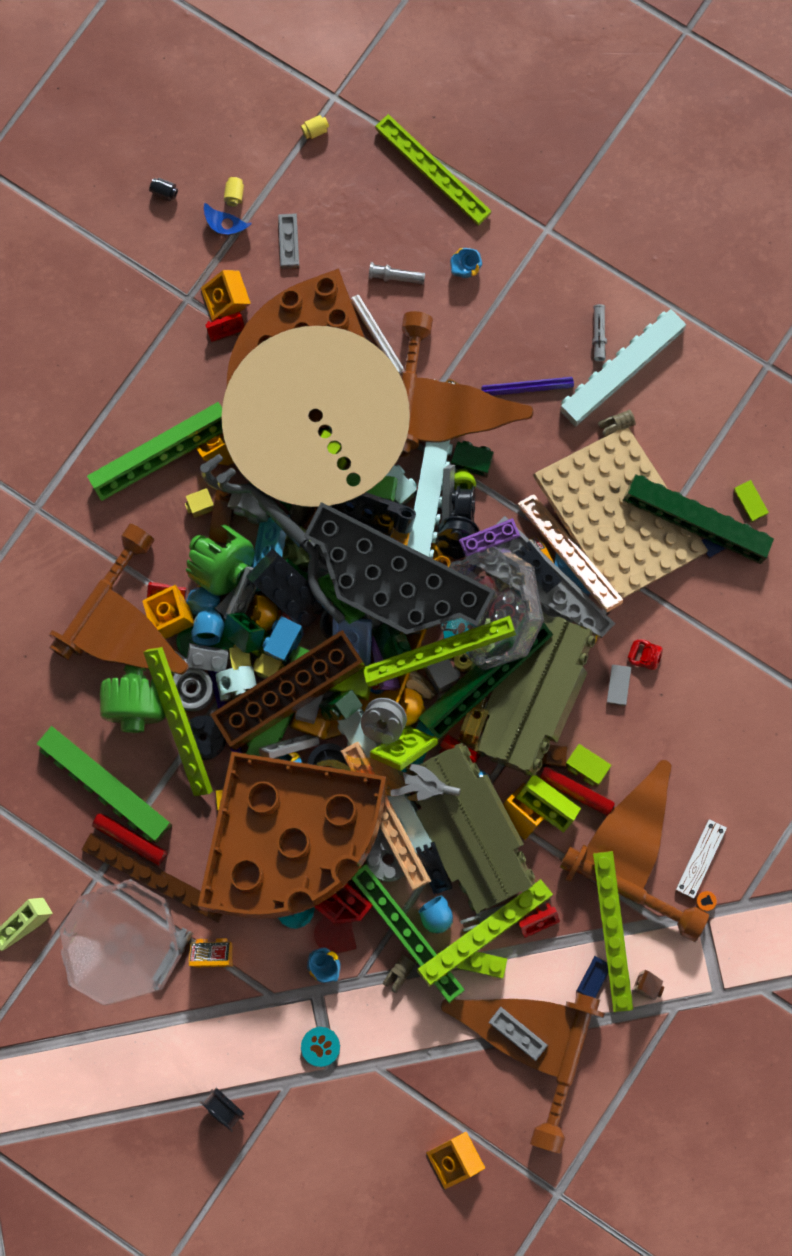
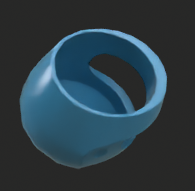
M214 610L199 612L194 620V626L191 631L193 642L203 646L217 644L224 630L223 618ZM211 633L216 636L210 639H202L197 634Z
M442 895L428 901L419 909L422 924L429 932L443 933L453 923L452 911L448 906L447 900Z

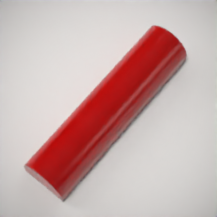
M547 766L540 776V779L551 787L606 816L610 814L615 804L613 801Z
M97 814L92 823V827L158 866L167 855V851L149 842L105 814Z

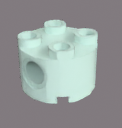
M241 666L237 670L230 668L216 674L221 702L233 700L257 685L253 667Z

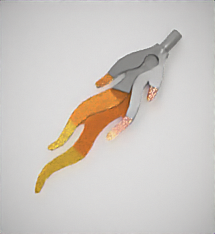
M346 755V759L354 764L371 766L373 769L357 770L337 760H324L317 763V766H332L336 769L385 776L389 782V789H387L386 795L401 796L415 791L418 792L408 797L410 801H422L436 795H444V793L460 796L461 792L460 788L446 786L430 770L420 765L409 764L405 767L417 773L416 776H411L371 757L353 758Z

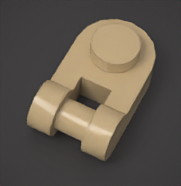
M416 671L410 672L406 683L407 688L417 690L421 697L425 699H431L437 694L435 688L428 680Z

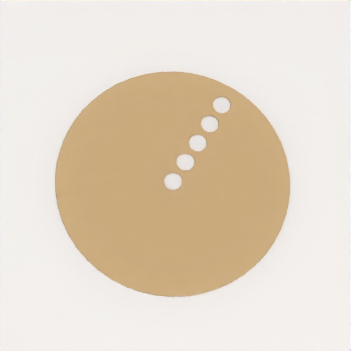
M305 326L281 332L259 344L242 360L235 370L227 386L222 406L224 440L231 458L240 472L249 482L265 494L277 500L298 506L319 507L321 502L328 506L352 500L372 489L390 472L404 448L409 430L410 410L407 391L398 370L391 360L378 347L353 332L329 326ZM319 409L322 412L323 417L319 422H312L309 419V412L311 410ZM322 425L330 426L332 429L331 436L328 438L320 437L318 434L319 427ZM338 441L341 444L342 449L338 454L329 453L327 446L330 442ZM347 457L350 459L351 466L348 470H340L337 467L339 458ZM351 473H356L361 478L359 485L355 487L349 486L346 482L347 476Z

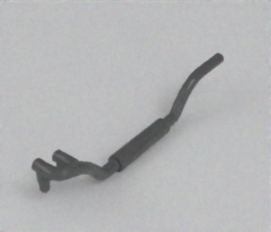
M220 454L200 466L201 476L209 486L227 493H251L259 501L258 505L299 548L302 547L309 554L307 575L310 590L315 599L338 624L343 622L346 617L324 595L319 587L317 580L319 553L310 541L304 538L305 533L269 495H265L253 484L228 483L230 478L236 473L233 468L219 474L217 478L213 477L211 471L223 460Z

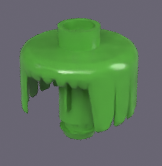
M225 524L221 526L229 531L227 536L231 538L227 539L226 547L222 548L204 535H197L189 544V558L191 561L187 560L186 563L188 577L216 596L228 594L238 586L245 568L251 567L254 559L252 543Z
M125 665L123 671H126V674L122 676L120 685L118 678H113L112 682L110 678H107L106 681L103 680L101 683L100 716L105 721L121 723V732L141 733L144 732L145 724L159 723L166 716L153 679L149 687V680L143 675V672L146 670Z

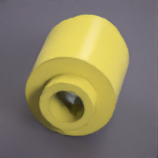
M321 115L305 121L301 125L306 139H313L326 133L329 127L326 118H322Z
M237 177L228 178L224 192V201L227 202V205L237 206L242 203L244 189L242 179Z
M470 652L454 657V666L460 672H467L471 669L473 656ZM466 658L467 661L463 663L460 659Z

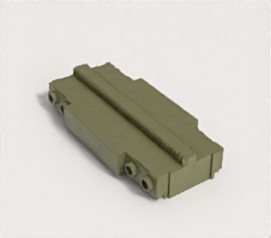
M541 611L535 612V615L546 624L554 635L493 690L483 712L488 720L485 721L481 737L475 743V751L479 756L488 757L492 762L523 772L527 776H535L536 772L540 770L542 758L549 750L550 741L558 742L587 675L583 665L587 663L589 650L596 641L595 634L591 629H584L580 625L567 622L564 618L552 617Z
M460 743L455 745V748L448 749L420 764V766L427 768L436 775L446 786L460 788V796L444 793V795H436L429 799L418 801V792L415 791L413 797L417 805L422 807V809L416 811V814L431 841H435L443 866L451 882L459 879L460 889L470 899L468 900L470 908L478 914L485 910V908L488 909L521 891L524 892L533 887L535 875L531 869L527 868L525 864L526 858L522 851L517 849L524 844L488 775L479 776L480 770L475 763H472L469 757L471 756L469 749L466 745L463 746ZM408 769L407 772H405L406 774L411 776L417 775L416 772L411 771L410 769Z

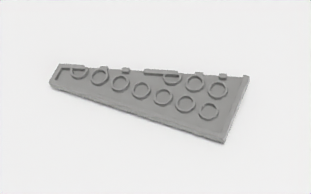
M504 516L497 524L509 519ZM519 529V538L466 558L581 627L591 629L600 638L616 624L531 542L562 580L560 584L546 594L514 555L515 551H518L521 556L524 555L520 550L522 546L527 551L530 550L526 545L530 540ZM488 535L486 539L492 540L493 537L491 535Z

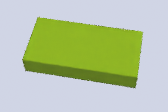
M751 480L733 489L751 522L768 515L769 512Z

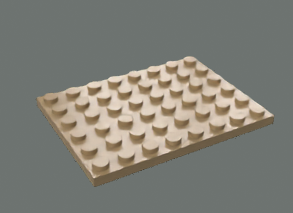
M629 428L616 431L533 475L574 542L622 599L708 552L698 535L623 501L629 483L635 474L645 476L648 480L662 484L667 488Z

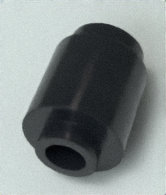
M154 178L150 184L149 192L153 193L154 196L171 201L176 198L178 189L175 183L161 178Z

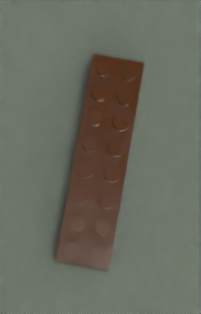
M341 630L210 715L229 746L235 751L366 666L344 631Z

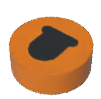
M704 891L697 896L696 904L700 910L710 911L715 908L717 899L712 892Z

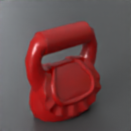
M638 639L633 641L627 658L634 666L655 670L661 660L663 648L647 640ZM640 644H643L644 648L640 660L634 661Z

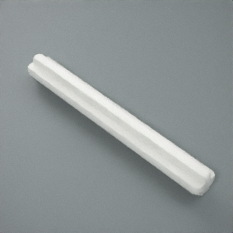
M355 295L351 298V303L379 349L391 360L399 374L402 373L404 368L361 297Z

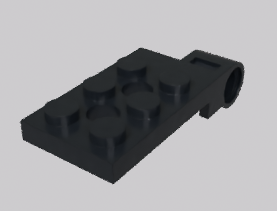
M367 492L352 500L330 505V507L389 537L392 535L393 528L400 533H410L416 517L414 509ZM346 503H352L354 508L348 507ZM364 509L371 510L373 514H367Z

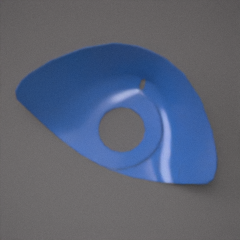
M204 203V215L207 223L221 236L234 235L252 224V222L245 223L229 213L214 210L207 203ZM228 218L233 221V226L230 229L222 227L224 219Z

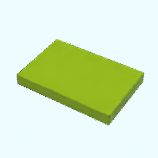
M406 726L398 740L390 744L381 743L370 751V757L401 771L438 744V739L415 728Z

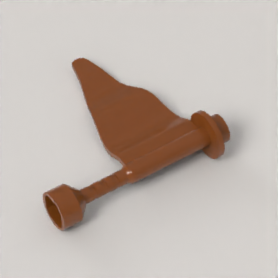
M410 311L404 314L402 332L409 338V346L402 380L407 391L410 420L407 439L399 457L409 456L410 450L419 447V441L445 442L464 435L490 431L512 422L532 418L534 411L529 405L503 400L468 385L446 383L429 378H417L416 369L420 341L431 335L433 318L429 314L418 311Z
M130 523L121 535L123 551L106 576L98 582L63 635L51 630L49 636L54 641L49 648L66 660H69L73 653L81 656L83 652H86L105 662L125 664L149 670L143 652L148 649L163 647L171 672L183 675L188 670V664L174 651L157 628L139 609L112 591L113 584L133 555L146 554L155 541L143 529Z
M661 760L651 773L606 817L588 846L582 845L579 851L569 847L559 868L568 872L565 880L569 882L575 872L597 882L593 853L613 851L618 894L676 921L680 935L696 942L708 921L709 914L696 907L681 911L648 894L644 890L660 848L668 781L672 768L670 762Z
M577 993L575 1003L566 1001V1005L530 999H455L449 1004L444 999L441 1003V1010L471 1028L494 1047L531 1068L557 1077L558 1084L547 1122L534 1128L530 1144L561 1154L565 1136L560 1127H558L569 1087L574 1080L591 1016L595 1015L604 1018L605 1013L598 1011L600 1000ZM500 1007L548 1045L536 1061L488 1023Z

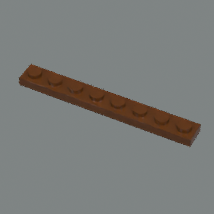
M90 833L81 849L218 923L223 914L202 911L198 907L200 890L93 833Z

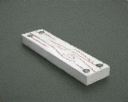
M710 819L708 820L676 891L692 899L695 898L727 829L726 827Z

